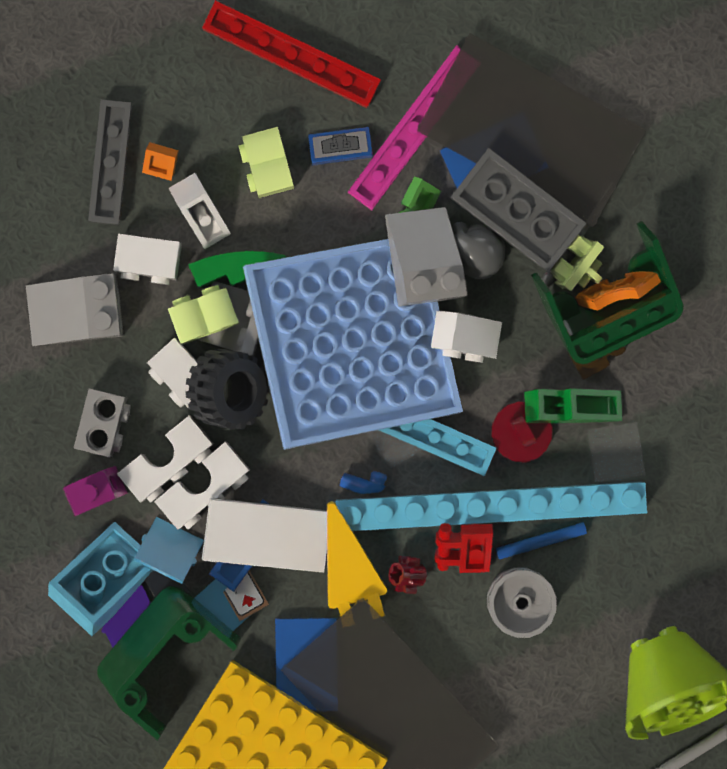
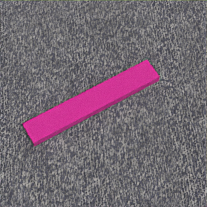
M456 45L347 193L372 211L481 63Z

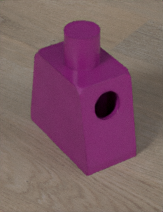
M116 466L104 469L63 487L74 517L128 494L123 481L117 475L119 472Z

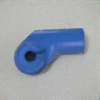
M373 471L370 475V480L344 473L340 481V487L359 494L377 493L386 487L384 484L387 476L386 474Z

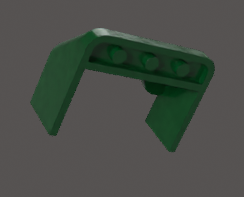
M642 221L636 224L646 249L631 258L628 270L629 273L639 271L655 272L658 274L661 282L640 299L629 298L619 300L596 311L578 306L574 297L567 292H557L552 295L537 272L531 274L549 318L568 353L579 364H588L671 324L679 319L683 313L684 305L659 240Z
M168 586L157 595L100 662L97 669L99 680L117 706L156 740L160 738L166 726L144 708L148 700L147 691L135 680L174 634L187 643H197L211 631L233 651L238 647L241 640L236 633L178 586Z

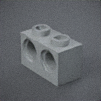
M89 388L74 449L106 457H113L114 452L119 453L123 441V435L119 434L121 422L127 423L131 405L126 404L128 398ZM105 400H110L115 405V413L109 418L104 417L100 412V406ZM99 429L106 432L108 436V441L103 447H97L92 440L93 434Z

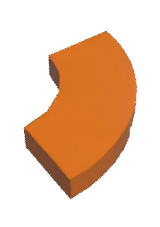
M655 272L625 273L626 278L609 283L608 279L600 281L599 284L596 283L577 294L575 298L578 306L598 311L606 305L629 298L640 299L661 281Z

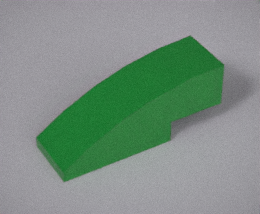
M259 251L231 252L207 257L188 265L199 288H203L225 277H228L231 286L235 287L246 282L243 270L245 265L286 258V256Z
M571 388L566 390L535 389L524 392L525 421L527 423L622 421L620 390Z

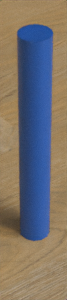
M584 522L498 547L496 548L498 559H504L587 534Z

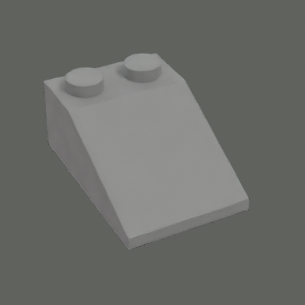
M446 207L386 214L385 219L398 307L452 300L467 296L463 265Z
M104 274L26 285L32 346L124 336L117 275Z

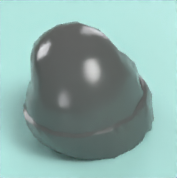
M463 222L454 223L452 231L462 261L464 274L474 279H487L496 274L505 259L506 246L503 238L484 224L467 227Z

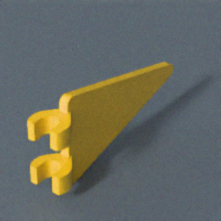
M329 502L327 504L328 606L331 609L338 608L343 627L355 624L350 604L368 599L373 619L385 616L380 596L387 593V588L336 503Z

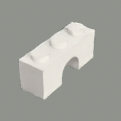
M191 415L165 434L174 447V456L168 465L163 467L156 466L144 454H141L117 473L140 503L146 499L150 503L165 492L162 489L165 483L170 479L173 483H176L188 473L185 468L194 460L199 464L212 453L209 448L214 443Z
M228 442L223 443L202 461L211 475V483L206 491L193 493L181 481H178L154 501L178 530L183 526L188 530L202 518L198 513L206 506L209 507L210 498L225 499L222 495L224 491L230 486L236 490L249 479L246 473L250 471V468Z

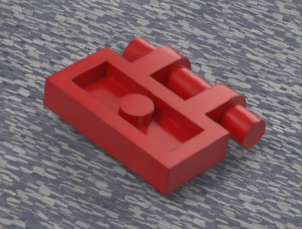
M448 523L441 524L436 533V545L438 548L435 550V562L437 563V568L440 571H447L449 566H458L459 573L490 572L493 540L492 524L475 523L461 525L460 533H453L452 527Z

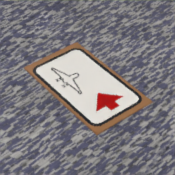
M248 571L234 592L229 588L223 591L239 621L269 605L250 571Z

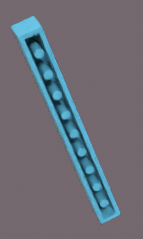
M641 481L336 500L337 507L352 531L440 526L443 523L461 525L647 513L645 482Z

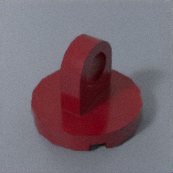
M518 401L506 405L496 414L492 423L491 437L494 446L502 456L515 462H528L537 459L547 450L552 440L551 423H527L525 421V402Z

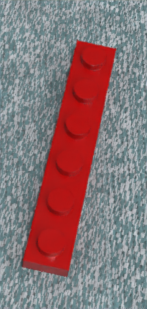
M216 0L202 27L204 31L367 109L381 82V79Z

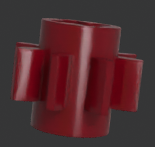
M399 556V563H393L389 569V580L392 585L396 586V592L416 594L417 587L424 586L426 582V568L420 564V558Z

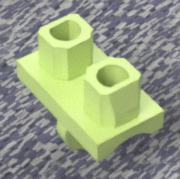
M577 235L568 247L576 255L573 260L568 263L560 257L550 270L557 279L555 284L569 291H572L576 284L585 288L590 280L599 284L602 277L596 272L602 263L596 258L604 246L598 241L588 240Z

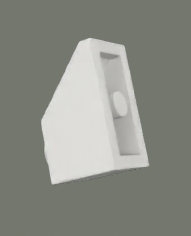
M195 173L169 188L178 207L204 249L231 234Z

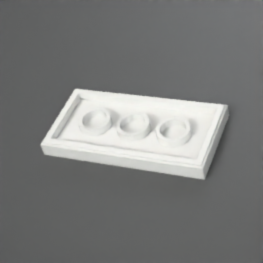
M215 498L209 499L202 553L203 561L324 573L327 554V510Z

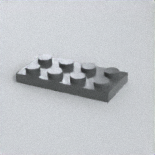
M489 148L451 196V199L547 273H549L587 224Z

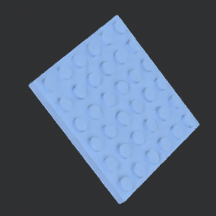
M389 239L249 264L243 267L284 450L463 412L451 358L442 356L443 350L431 348L436 312L440 311L438 301L398 307Z

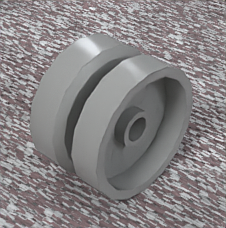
M513 567L501 572L492 581L487 592V609L493 622L504 633L515 638H530L542 633L552 623L556 613V595L552 585L540 573L529 568ZM521 597L526 598L528 603H524V609H520L516 605L517 600Z

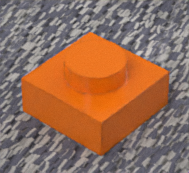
M149 142L145 152L142 173L172 181L179 150Z

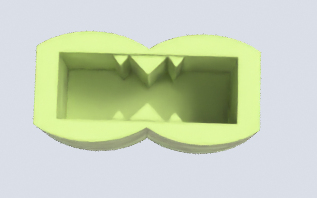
M278 127L242 136L244 144L238 146L243 163L249 162L252 173L246 175L250 191H257L258 197L262 198L294 189Z
M215 285L202 290L203 296L191 300L190 295L172 301L174 307L169 308L168 311L181 345L239 324L226 288L220 289L219 285Z

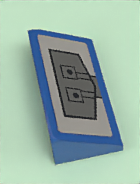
M369 127L308 135L312 165L373 158Z

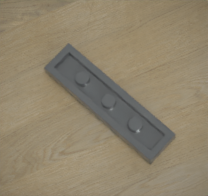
M100 101L88 222L120 225L132 114L131 102Z

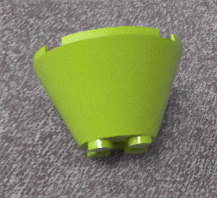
M672 626L660 631L659 636L649 641L647 638L640 639L630 645L632 652L629 655L625 726L629 738L636 740L648 739L647 733L660 731L662 736L669 735L700 724L727 710V669L686 632H678L676 626Z

